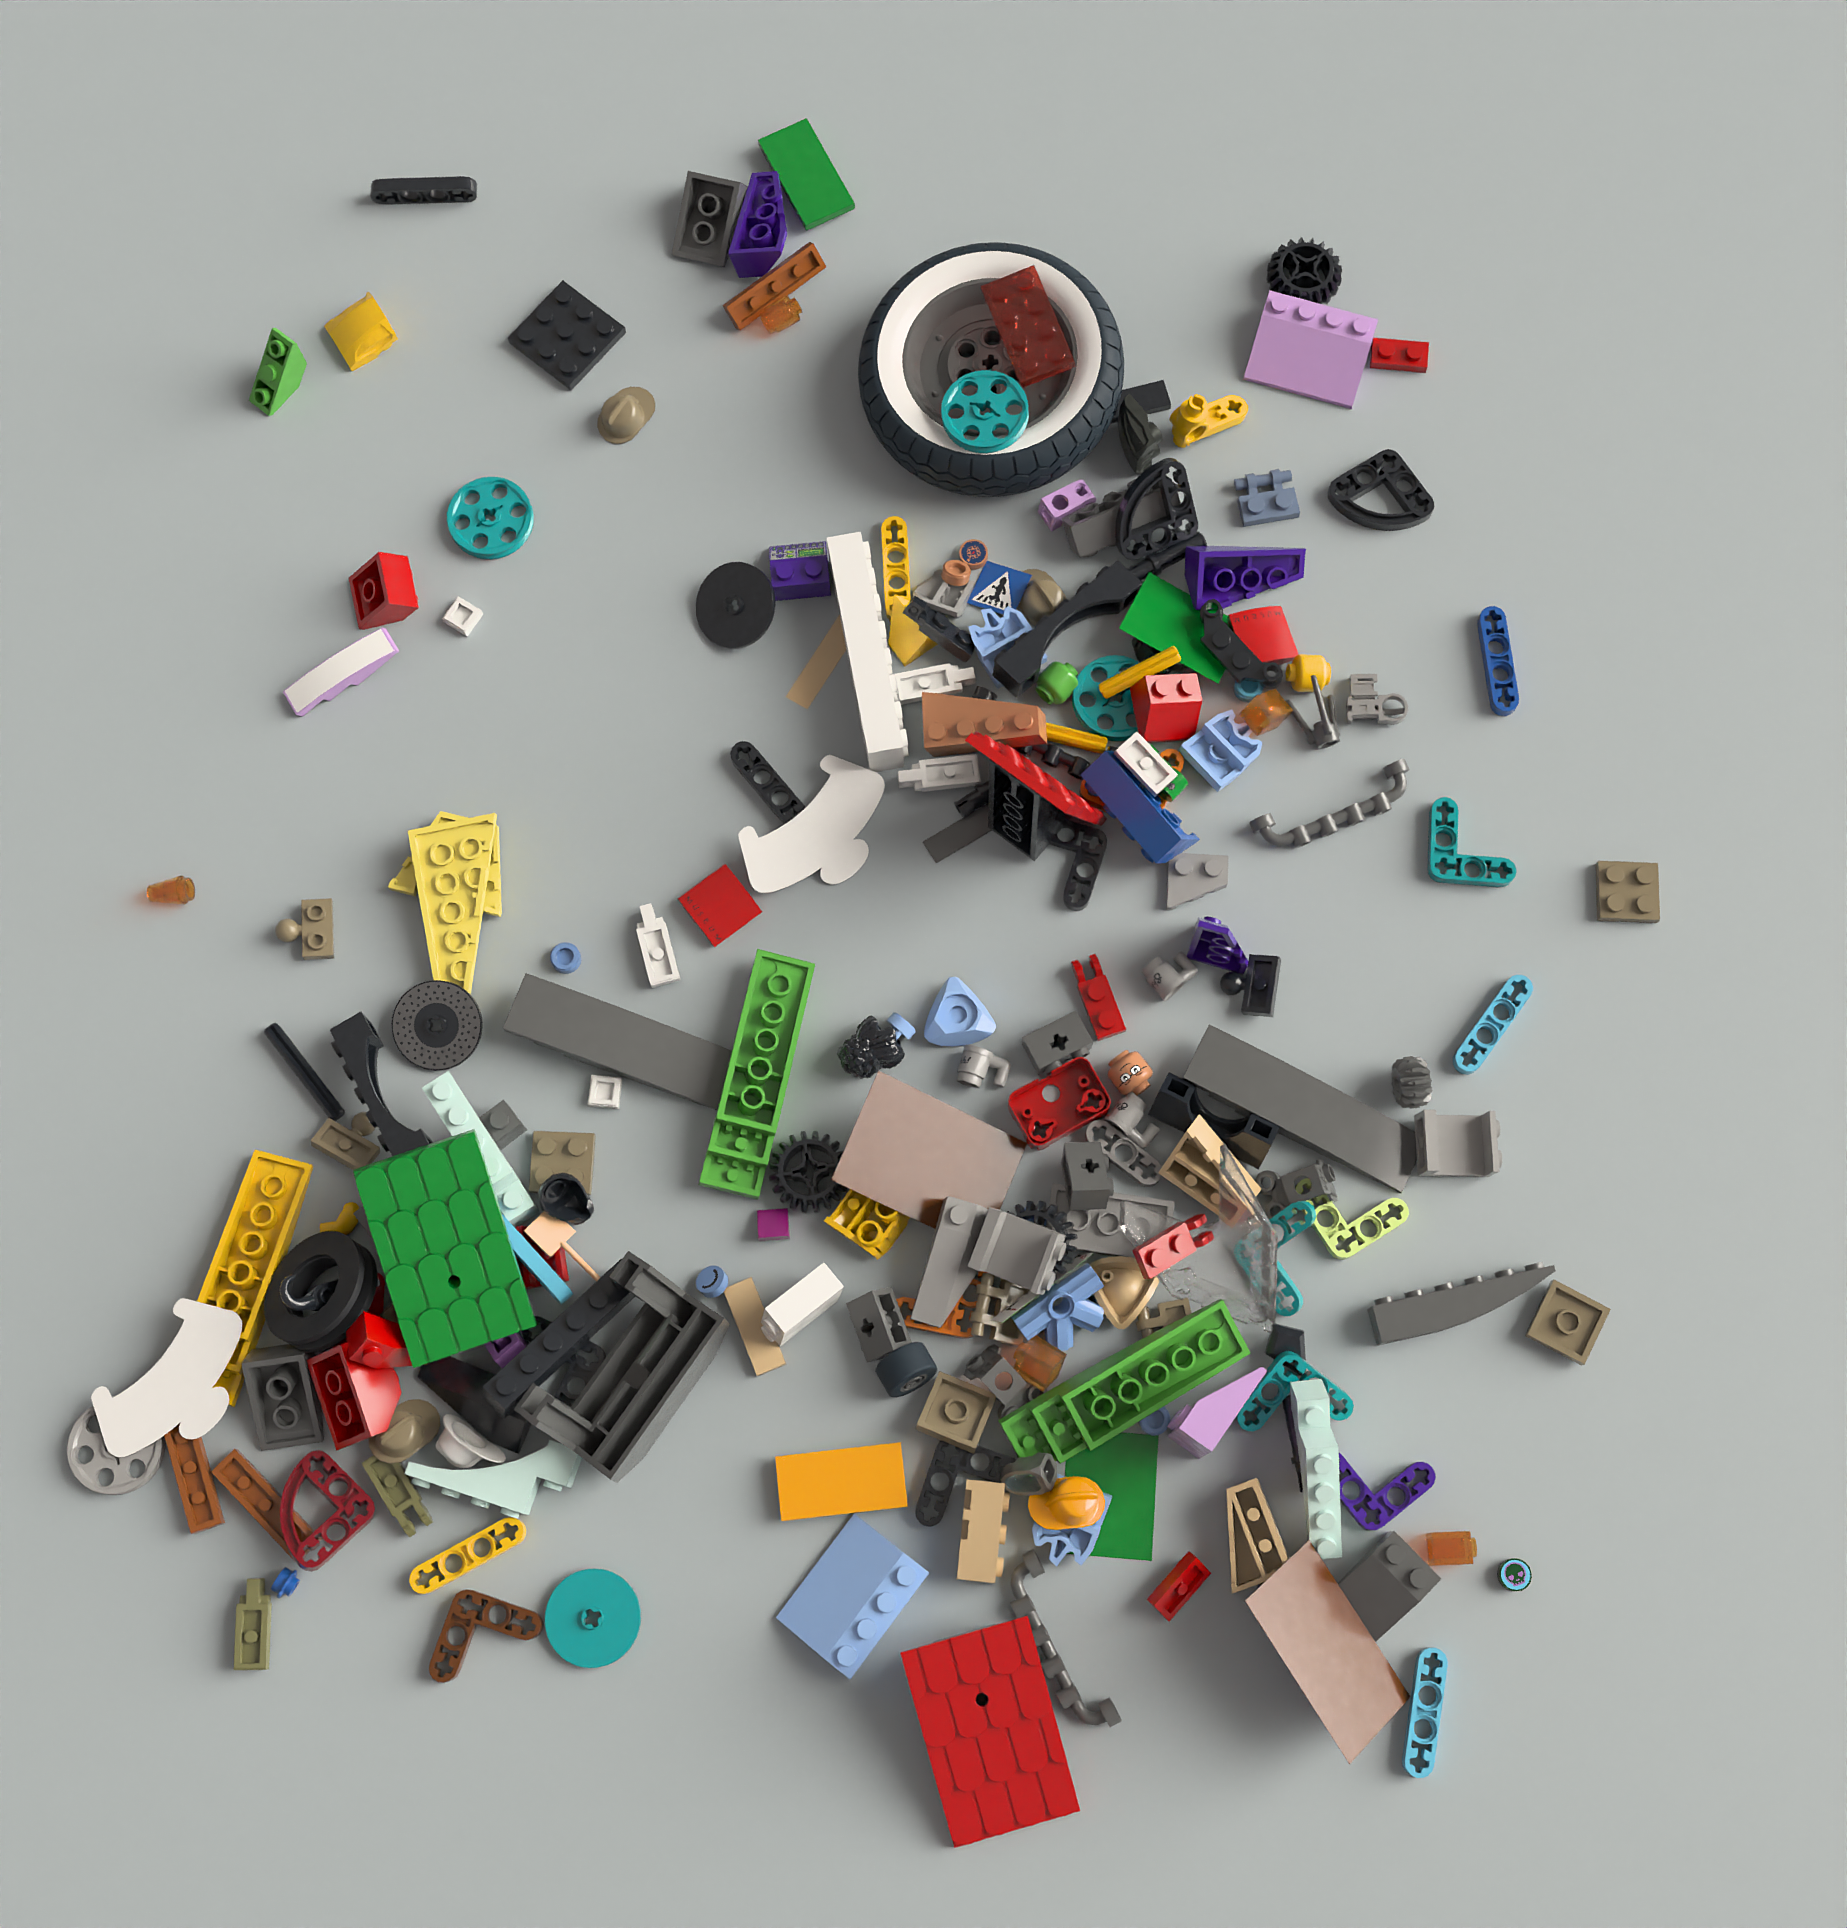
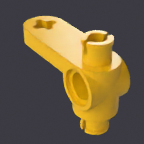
M1195 394L1193 397L1190 396L1188 400H1185L1170 415L1169 420L1173 425V442L1178 447L1185 448L1186 445L1189 446L1192 442L1240 424L1248 412L1246 401L1239 396L1228 395L1207 404L1206 399L1201 395Z

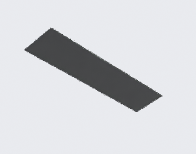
M989 805L982 806L966 818L958 820L923 841L935 863L992 831L988 828Z

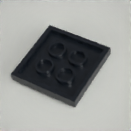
M562 280L511 333L508 341L513 347L572 391L625 335L626 329L622 324Z

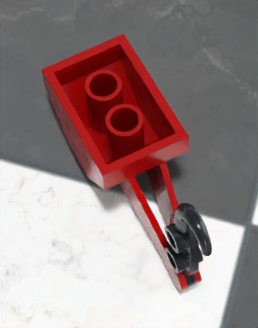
M378 1273L376 1292L367 1312L376 1316L383 1312L385 1280L380 1273ZM291 1274L281 1282L280 1297L283 1303L292 1310L319 1311L327 1304L335 1292L339 1279L319 1284L303 1298L296 1299L289 1293V1284L295 1280V1275ZM347 1337L333 1346L332 1349L306 1360L336 1451L387 1431L402 1393L399 1377L394 1368L375 1369L349 1360V1342H347Z

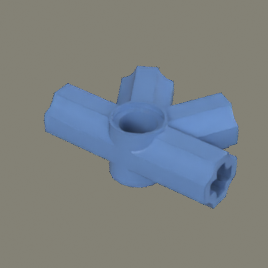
M1086 1263L1060 1283H1054L1049 1291L1045 1290L1044 1295L1040 1294L1039 1298L1011 1318L1027 1341L1044 1330L1045 1347L1048 1350H1068L1070 1347H1073V1324L1091 1332L1100 1327L1104 1319V1310L1099 1304L1087 1298L1104 1287L1092 1267ZM1063 1297L1059 1305L1052 1306L1057 1298Z

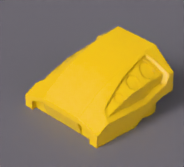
M367 292L364 298L346 308L338 316L329 320L324 326L351 371L376 359L382 351L389 349L392 343L398 340L389 321L370 292Z
M850 1189L830 1217L827 1216L824 1222L878 1260L891 1249L907 1226L910 1217Z

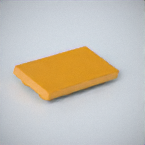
M901 1442L775 1456L781 1521L908 1507Z

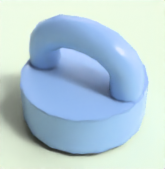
M893 1012L886 1020L895 1029L896 1040L901 1035L909 1040L915 1034V1029L896 1012Z

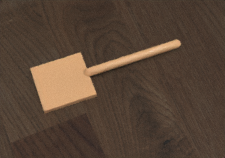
M543 1212L524 1230L549 1257L562 1247L595 1281L601 1278L566 1243L576 1232L567 1222Z

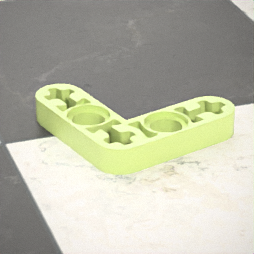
M1310 1179L1301 1180L1295 1186V1190L1301 1194L1304 1191L1302 1186L1310 1189L1312 1187ZM1321 1195L1313 1198L1316 1203L1322 1199L1324 1204L1315 1209L1316 1219L1311 1226L1329 1253L1334 1258L1345 1260L1404 1223L1409 1215V1209L1403 1200L1390 1198L1347 1225L1327 1195ZM1311 1199L1307 1200L1311 1205H1314ZM1388 1205L1392 1208L1398 1207L1401 1210L1398 1214L1399 1220L1391 1217L1382 1224V1221L1379 1219L1389 1212ZM1305 1209L1301 1210L1304 1215L1307 1214ZM1320 1211H1328L1332 1214L1334 1218L1332 1226L1323 1227L1318 1223L1317 1215ZM1365 1220L1373 1222L1377 1229L1376 1234L1373 1237L1364 1236L1360 1231L1361 1222ZM1352 1228L1355 1237L1362 1245L1359 1246L1358 1241L1355 1240L1347 1246L1349 1252L1346 1253L1343 1249L1338 1251L1335 1247L1338 1244L1337 1238L1339 1237L1342 1241L1348 1239L1353 1235L1349 1231Z

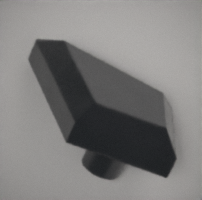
M1273 1323L1265 1354L1275 1359L1282 1352L1292 1351L1306 1361L1304 1331ZM1293 1360V1362L1291 1363L1287 1361L1283 1363V1365L1289 1368L1290 1370L1294 1371L1300 1376L1302 1375V1373L1299 1370H1297V1368L1294 1366L1295 1360Z

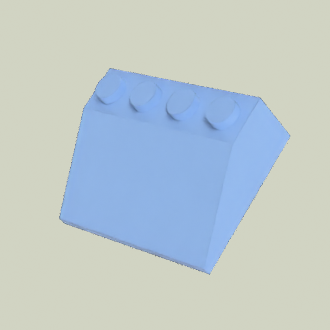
M853 1514L776 1618L827 1662L851 1679L929 1575V1572L856 1514Z

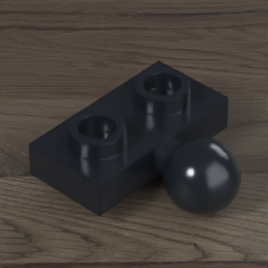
M1249 954L1246 978H1242L1237 972H1227L1222 976L1220 987L1227 995H1237L1244 990L1241 1008L1243 1015L1273 1017L1281 959L1279 956Z

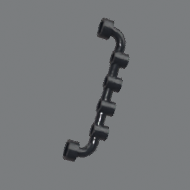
M977 686L972 695V698L995 701L998 697L994 692L981 686ZM1053 744L1014 747L1015 750L1027 756L1031 755L1032 750L1042 754L1041 761L1050 767L1056 768L1059 762L1069 766L1067 773L1080 780H1083L1081 774L1091 765L1086 759L1068 754ZM1109 746L1107 751L1115 752L1118 748Z

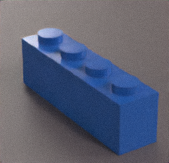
M1105 751L1081 774L1086 781L1084 784L1086 789L1093 796L1101 798L1105 803L1103 805L1104 810L1112 818H1118L1124 825L1122 827L1123 832L1128 838L1133 841L1136 840L1141 845V853L1151 863H1167L1200 840L1193 832L1187 835L1179 827L1182 820L1175 813L1172 814L1167 809H1162L1159 806L1161 798L1158 795L1154 797L1146 787L1142 788L1140 786L1141 782L1115 756L1114 751Z

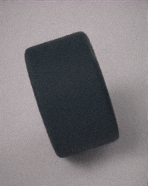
M913 1342L899 1347L884 1357L878 1363L875 1372L888 1395L897 1398L917 1390L930 1381L937 1372V1366L922 1342Z

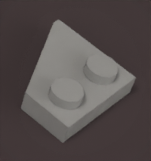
M1180 853L1168 861L1166 910H1173L1176 906L1185 902L1195 901L1207 893H1214L1226 888L1228 884V856Z

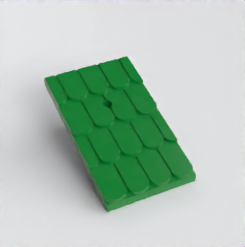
M475 1129L354 1169L356 1185L413 1368L536 1326V1320Z

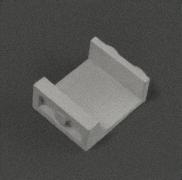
M1422 1110L1414 1115L1418 1176L1490 1177L1500 1172L1502 1153L1498 1150L1497 1141L1500 1135V1123L1496 1120L1495 1111H1488L1483 1115H1436V1110Z
M990 1207L968 1267L990 1273L1030 1289L1032 1293L1044 1295L1045 1290L1049 1291L1054 1282L1055 1273L1052 1271L1057 1260L1060 1261L1066 1249L1064 1239L1066 1235Z

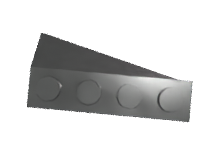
M1136 479L1127 483L1128 489ZM1158 482L1141 499L1135 511L1131 529L1167 516ZM1127 490L1123 492L1112 491L1104 496L1103 503L1099 505L1098 503H1090L1062 518L1070 549L1079 558L1091 557L1097 554L1098 550L1108 546H1117L1115 538L1116 518ZM1178 492L1171 498L1172 506L1181 504Z

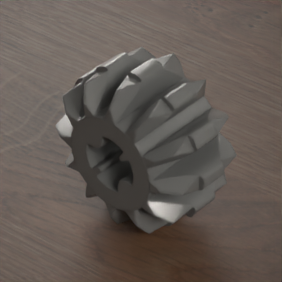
M1413 1056L1397 1059L1392 1065L1391 1085L1393 1086L1396 1102L1402 1108L1409 1107L1410 1109L1427 1105L1431 1100L1433 1090L1431 1087L1430 1070L1427 1068L1426 1061L1421 1057Z

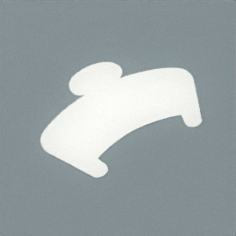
M833 755L825 756L820 762V767L830 774V777L803 811L783 826L759 838L755 829L751 826L744 827L739 832L738 837L751 886L761 893L774 892L803 880L820 868H822L820 872L821 879L828 884H838L853 876L868 857L869 849L867 843L861 839H853L868 822L882 797L885 784L880 774Z
M186 1298L179 1299L173 1307V1313L184 1319V1322L160 1360L137 1382L113 1398L106 1387L101 1386L95 1389L91 1399L105 1446L110 1454L116 1457L131 1455L157 1441L179 1423L181 1436L192 1440L205 1435L219 1422L228 1407L229 1395L223 1387H212L231 1359L242 1332V1320L236 1312Z

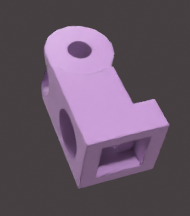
M1078 480L1041 498L1038 513L1052 532L1061 527L1063 523L1062 518L1090 503H1095L1096 497L1084 480Z

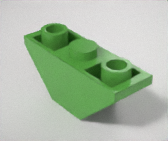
M276 327L271 329L248 400L268 416L273 415L299 388L307 365L297 343Z

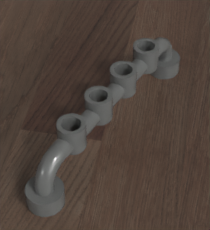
M1400 759L1385 766L1383 770L1387 779L1394 778L1395 786L1392 790L1377 794L1363 802L1352 804L1336 813L1325 815L1309 824L1298 826L1287 833L1279 835L1272 831L1271 827L1276 825L1271 813L1257 817L1250 821L1249 824L1254 834L1260 833L1265 841L1271 845L1284 846L1293 843L1295 848L1302 847L1312 842L1310 836L1320 832L1322 837H1326L1337 832V825L1347 821L1349 827L1354 826L1365 820L1363 814L1373 810L1375 815L1378 816L1391 810L1390 803L1402 797L1406 791L1407 780L1405 773L1409 771V767L1405 759Z
M1034 1549L1022 1555L1024 1562L1019 1564L1011 1575L1010 1586L1016 1599L1010 1602L1017 1618L1028 1615L1036 1647L1041 1648L1046 1658L1041 1661L1043 1670L1049 1680L1056 1677L1061 1689L1056 1691V1695L1064 1709L1071 1707L1077 1718L1086 1724L1099 1725L1107 1722L1109 1727H1112L1122 1720L1111 1698L1109 1697L1098 1703L1099 1711L1092 1712L1087 1710L1044 1624L1040 1620L1032 1600L1024 1588L1023 1580L1027 1574L1030 1573L1033 1578H1036L1045 1573Z

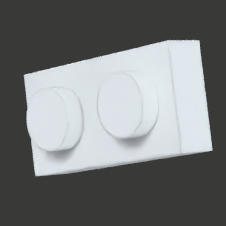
M1138 732L1134 733L1114 752L1115 756L1154 797L1178 775Z

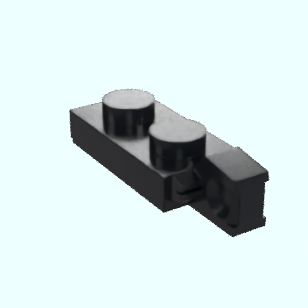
M916 596L908 602L903 614L920 625L919 631L962 662H967L971 658L975 646L971 635L967 631L960 630L945 615L937 613L927 605V602Z

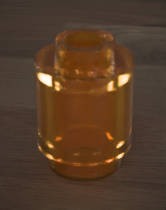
M786 295L765 307L764 312L759 314L769 334L775 331L779 333L801 320L799 314L802 313V309L795 298L790 299Z

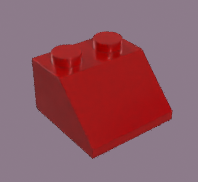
M377 552L349 577L359 629L365 630L403 621L419 608L408 556Z
M1197 673L1146 675L1130 687L1138 732L1148 743L1187 741L1196 734L1202 706Z

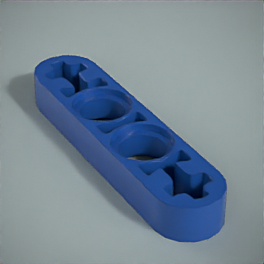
M1489 606L1482 610L1477 620L1489 702L1495 714L1508 716L1515 711L1519 704V693L1507 620L1502 609L1496 606ZM1488 616H1492L1493 620H1498L1494 626L1493 634H1490L1492 631L1491 623L1486 621ZM1493 641L1499 642L1503 646V652L1500 654L1492 653L1488 648V644ZM1496 668L1504 669L1507 672L1508 679L1504 681L1495 679L1492 674L1493 670ZM1506 688L1504 691L1505 700L1511 701L1508 707H1504V703L1498 702L1502 697V689Z

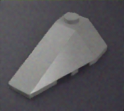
M950 1196L943 1199L910 1317L911 1320L941 1328L978 1272V1270L968 1267L989 1209Z

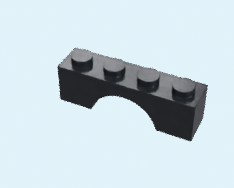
M1170 1072L1166 1076L1148 1115L1184 1133L1200 1114L1236 1159L1258 1170L1280 1126L1253 1113L1236 1120L1214 1115L1200 1102L1197 1094V1085Z

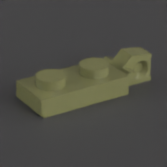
M248 1578L246 1595H240L239 1604H236L234 1670L269 1669L272 1603H270L271 1595H265V1578Z

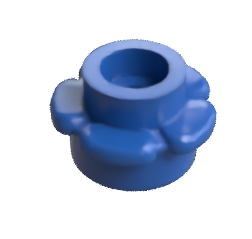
M285 1567L274 1581L271 1590L278 1594L277 1598H281L284 1594L288 1597L291 1596L298 1586L300 1579L296 1578V1569L292 1571Z

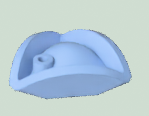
M949 977L943 984L931 1007L925 1025L924 1037L928 1042L940 1046H964L989 1037L994 1033L996 1024L978 997L959 978Z

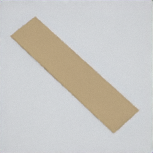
M840 615L786 695V698L806 709L809 708L846 651Z

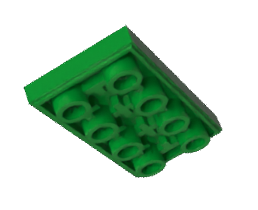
M807 118L758 139V145L772 171H778L780 185L806 231L855 209L853 199Z

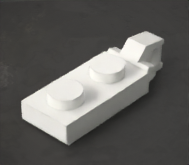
M950 663L895 674L897 696L900 705L922 701V692L953 695L962 692V687L976 684L974 667L959 670L958 665L951 666Z
M977 754L919 760V763L912 764V770L898 771L899 788L914 787L915 791L925 792L981 784Z
M651 903L640 906L643 922L637 923L638 929L636 931L651 987L654 988L680 981L671 940L663 917H655Z

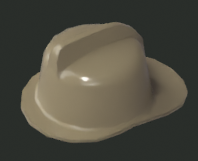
M630 386L620 390L606 400L601 408L597 422L600 435L606 441L613 444H623L632 440L655 412L656 403L653 395L644 388Z
M1027 569L1022 572L1031 574L1032 577L1018 607L1025 617L1036 626L1042 617L1052 615L1057 606L1067 598L1049 574L1039 569Z
M421 1399L407 1400L396 1406L387 1431L369 1438V1448L372 1454L380 1461L389 1464L400 1463L411 1457L437 1435L441 1424L440 1415L436 1407L428 1401Z

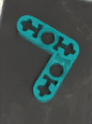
M1448 797L1437 799L1429 811L1427 870L1430 878L1435 882L1487 887H1506L1509 885L1517 873L1516 866L1511 860L1502 857L1457 854L1458 805ZM1441 806H1445L1446 811L1451 812L1445 819V825H1440L1442 813L1437 812ZM1438 833L1447 834L1451 839V844L1447 847L1439 846L1435 841V835ZM1440 862H1444V867L1454 868L1457 862L1459 863L1457 869L1458 876H1455L1456 870L1448 869L1445 874H1440V869L1435 867ZM1468 863L1477 865L1480 870L1479 876L1469 877L1464 872V866ZM1500 866L1503 867L1504 872L1509 873L1504 879L1500 878L1499 873L1490 872L1487 878H1485L1486 871H1497Z
M1297 1201L1290 1204L1242 1238L1236 1247L1239 1260L1274 1310L1282 1316L1296 1314L1302 1308L1303 1297L1273 1252L1314 1223L1316 1211L1314 1206L1307 1201ZM1295 1208L1299 1211L1305 1209L1307 1212L1304 1217L1306 1222L1299 1220L1290 1226L1287 1220L1297 1214ZM1272 1224H1278L1283 1228L1284 1236L1281 1241H1274L1270 1238L1268 1229ZM1248 1242L1249 1245L1256 1244L1258 1249L1255 1251V1254L1259 1260L1266 1257L1268 1261L1255 1268L1253 1264L1259 1261L1255 1255L1248 1256L1245 1251L1248 1249L1246 1243ZM1265 1267H1271L1276 1271L1277 1281L1274 1284H1268L1263 1280L1262 1271ZM1284 1283L1286 1287L1281 1289L1286 1297L1292 1296L1295 1301L1291 1303L1293 1309L1290 1306L1284 1308L1281 1304L1284 1300L1281 1292L1278 1291L1273 1294L1271 1290Z
M1285 1351L1280 1353L1266 1369L1267 1372L1235 1418L1242 1429L1252 1432L1259 1430L1290 1393V1382L1305 1381L1311 1378L1322 1379L1327 1394L1329 1393L1337 1401L1344 1398L1342 1401L1345 1406L1343 1410L1337 1408L1333 1411L1334 1406L1330 1402V1418L1339 1421L1347 1419L1353 1412L1354 1404L1344 1390L1302 1357L1292 1351ZM1295 1360L1294 1366L1302 1373L1300 1379L1289 1370L1284 1373L1283 1363L1285 1361L1291 1363ZM1268 1383H1274L1278 1386V1393L1272 1399H1265L1261 1394L1263 1386ZM1257 1397L1267 1407L1263 1410L1259 1405L1254 1412L1257 1416L1256 1420L1249 1419L1244 1422L1246 1418L1243 1413L1246 1410L1252 1412L1256 1408L1257 1404L1253 1399Z

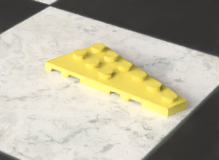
M495 813L408 830L433 980L452 982L461 986L470 994L497 814Z

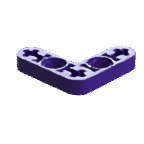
M1339 1453V1473L1343 1474L1345 1470L1349 1473V1476L1339 1480L1340 1502L1359 1526L1368 1531H1375L1385 1526L1428 1491L1435 1483L1434 1469L1428 1463L1416 1462L1409 1465L1373 1494L1343 1455ZM1415 1468L1418 1471L1425 1470L1427 1473L1424 1477L1426 1484L1424 1485L1422 1482L1414 1484L1411 1489L1415 1491V1494L1412 1495L1409 1488L1400 1480L1404 1477L1405 1482L1408 1483L1416 1476L1414 1473ZM1347 1481H1353L1359 1487V1496L1354 1500L1347 1499L1342 1492L1343 1485ZM1392 1487L1400 1488L1404 1493V1501L1399 1506L1392 1505L1387 1499V1493ZM1365 1496H1367L1369 1502L1364 1504L1370 1511L1375 1509L1378 1511L1379 1514L1376 1516L1378 1523H1366L1364 1518H1366L1367 1513L1362 1507H1359L1356 1511L1353 1505L1362 1502Z

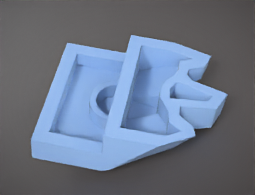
M1009 606L1004 609V616L1002 618H999L991 608L982 609L981 612L985 626L983 628L977 625L968 626L978 658L997 689L1003 687V685L992 676L995 657L1002 650L1006 649L1008 651L1013 647L1020 635L1025 632L1029 634L1033 630L1023 614ZM1046 654L1043 656L1041 665L1047 662Z
M1232 709L1217 714L1205 723L1198 733L1181 744L1178 749L1182 756L1217 792L1235 780L1259 756L1262 746L1260 740H1251L1248 737L1256 728L1253 720L1251 719L1240 724L1235 723L1233 720L1236 715Z
M1057 1474V1478H1063V1477H1064V1476H1062V1475H1060V1474ZM1103 1492L1105 1499L1104 1511L1100 1519L1093 1525L1083 1528L1051 1530L1043 1528L1034 1521L1032 1533L1035 1546H1041L1046 1542L1052 1543L1049 1560L1056 1566H1058L1066 1553L1070 1551L1074 1553L1075 1561L1082 1566L1093 1551L1112 1495Z

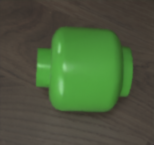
M1053 661L1039 674L1035 690L1047 704H1063L1078 686L1076 678L1078 672L1067 662L1062 664Z

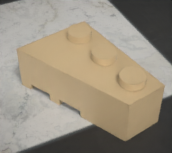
M1200 1114L1187 1129L1158 1172L1234 1227L1261 1190L1259 1185Z
M1258 1478L1226 1489L1232 1594L1265 1582L1289 1559Z
M966 1479L957 1579L995 1583L996 1577H1002L1004 1558L998 1557L999 1544L1005 1545L1007 1525H1001L1002 1512H1008L1010 1493L1004 1492L1005 1483Z

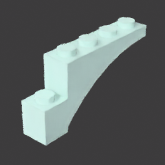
M447 1071L422 1087L452 1136L475 1129L500 1210L506 1219L514 1227H517L538 1214L540 1210L488 1133L450 1072Z
M1322 1379L1290 1382L1291 1410L1302 1476L1307 1541L1310 1540L1321 1559L1342 1557L1338 1444L1330 1427L1329 1396Z
M550 1440L545 1448L519 1460L498 1466L451 1470L409 1462L404 1474L413 1477L411 1482L413 1484L430 1488L431 1483L443 1487L441 1491L443 1494L459 1499L460 1494L463 1493L472 1496L470 1502L472 1504L489 1508L490 1503L502 1507L500 1513L518 1519L520 1513L529 1515L541 1479H545L543 1486L557 1491H561L563 1486L572 1488L582 1457L565 1445Z

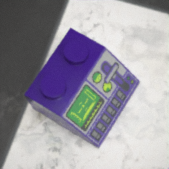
M826 541L769 546L771 584L776 601L831 596Z

